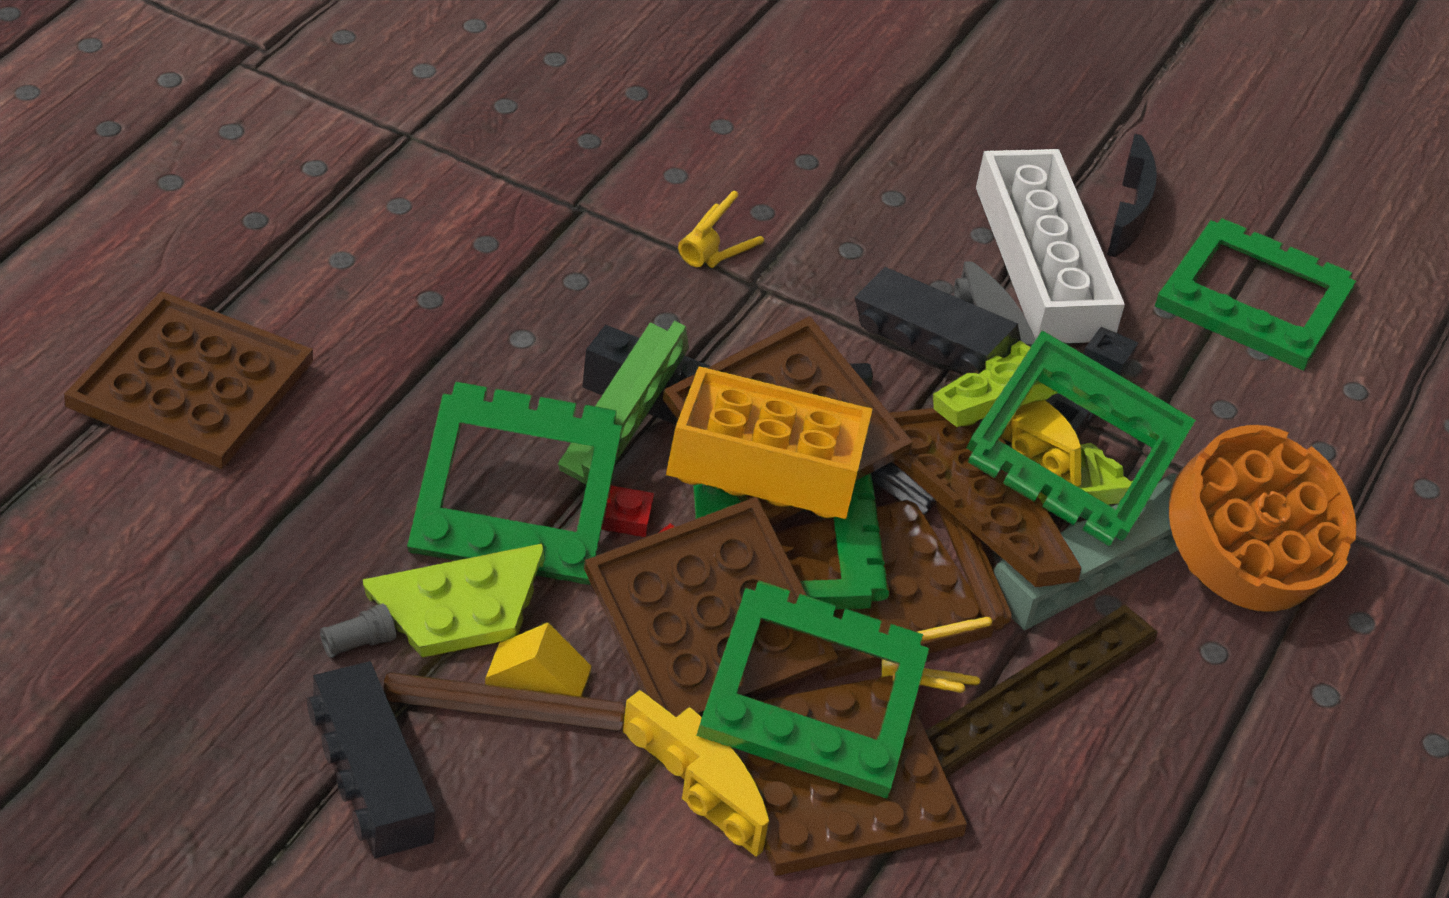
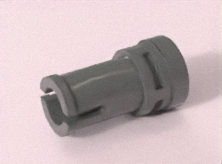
M382 603L373 606V608L367 611L360 612L358 617L329 627L320 628V637L326 654L329 658H332L337 654L366 644L374 646L378 643L395 640L396 630L387 606Z

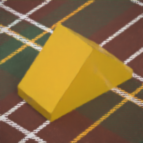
M546 623L500 642L486 675L485 684L582 697L592 666L549 623Z

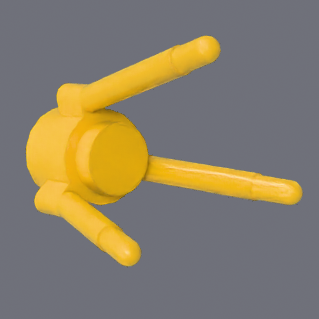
M732 191L720 205L714 204L693 231L679 242V253L682 259L690 266L701 267L706 262L709 267L714 268L722 260L754 248L764 242V238L758 236L718 252L720 237L712 227L738 197L737 191Z
M990 617L971 619L917 632L923 634L922 642L987 627L992 624V619ZM882 659V677L893 676L894 681L898 664ZM924 668L919 685L962 693L965 691L964 684L977 686L980 684V678L961 673Z

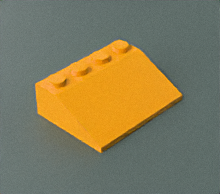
M699 366L675 427L666 475L676 477L686 484H704L721 488L731 495H749L765 499L771 504L780 507L794 506L810 510L821 517L846 519L872 408Z

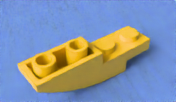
M1046 400L1033 401L1020 406L1001 437L1011 442L1014 450L1073 485L1080 486L1081 445L1071 424Z
M641 690L626 700L622 732L628 736L634 745L646 749L660 760L669 772L684 779L682 799L694 813L706 817L724 831L728 839L734 844L742 845L756 857L761 854L764 849L769 823L768 815L752 776L735 751L729 746L696 736L702 717L690 707L675 717Z

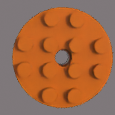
M1246 425L1232 428L1217 436L1179 472L1173 483L1169 498L1170 527L1176 546L1188 565L1189 570L1214 593L1233 604L1247 609L1280 611L1300 604L1334 579L1348 563L1346 559L1350 545L1356 539L1355 513L1351 498L1342 479L1328 460L1311 446L1305 449L1287 438L1289 432L1263 425Z

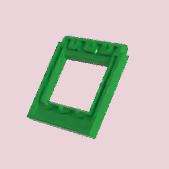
M1221 218L1218 223L1210 220L1159 292L1154 307L1304 371L1352 294L1356 280L1351 279L1353 272L1326 262L1322 267L1318 265L1320 258L1291 246L1286 252L1282 250L1283 243L1255 231L1251 236L1246 235L1247 228L1224 218ZM1222 244L1328 290L1306 325L1301 327L1195 282Z
M1042 330L970 439L966 449L973 453L968 463L993 478H996L1000 470L1005 471L1008 474L1003 484L1035 502L1040 493L1047 496V499L1042 506L1043 508L1072 525L1081 516L1087 520L1082 531L1110 547L1115 537L1121 541L1125 540L1196 420ZM1037 381L1151 447L1148 457L1124 497L1119 501L1116 509L999 441V438Z
M456 381L452 395H442L408 540V552L457 561L542 544L545 561L543 567L538 568L537 576L591 585L584 570V562L589 558L597 556L622 436V426L615 425L617 410L585 405L582 418H576L577 403L540 397L537 410L530 409L532 395L495 389L493 401L487 402V387ZM462 423L593 446L594 452L577 532L443 508Z
M870 473L855 481L846 519L834 517L842 579L800 581L807 596L836 605L835 610L871 608L872 601H882L889 596L882 542L879 534L877 508L874 502L873 481ZM704 484L693 485L695 519L741 503L736 495H731L721 488Z
M758 580L755 591L745 588L696 736L887 799L894 780L929 648L920 645L923 634L894 624H890L888 633L885 634L879 632L882 620L848 609L844 610L842 619L833 617L836 605L799 594L797 603L793 604L787 602L790 590ZM760 620H765L898 664L877 740L738 694V687L755 635L759 630Z

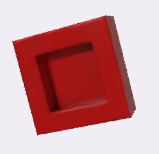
M611 485L602 530L646 537L653 507L654 493Z

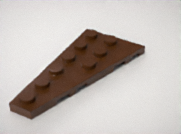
M934 408L890 413L913 441L910 452L892 461L1033 586L1042 587L1079 582L1082 567L1049 513L1042 507L1043 503L1039 497L1033 502L1003 484L1008 474L1003 470H1000L996 478H993L968 463L973 452L966 449L983 419L977 420L975 424L970 426L956 427L935 411ZM1000 437V438H999V441H1001V442H1003L1004 444H1006L1005 441L1003 440V438Z

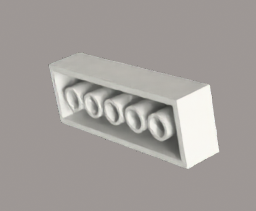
M1059 149L984 151L976 190L1035 340L1042 330L1063 343H1089L1101 326L1117 333L1125 304Z

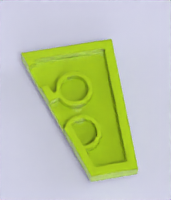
M1020 340L1011 346V354L1002 359V357L996 355L986 361V369L981 373H966L933 394L934 410L956 427L970 426L975 424L977 420L985 418L1031 347ZM1037 381L1021 406L1033 401L1047 400L1051 395L1057 394V392Z

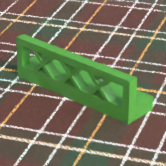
M675 320L668 331L651 322L649 323L596 404V407L617 410L615 425L622 426L617 460L689 350L686 326ZM571 443L558 463L559 470L587 485L594 447Z

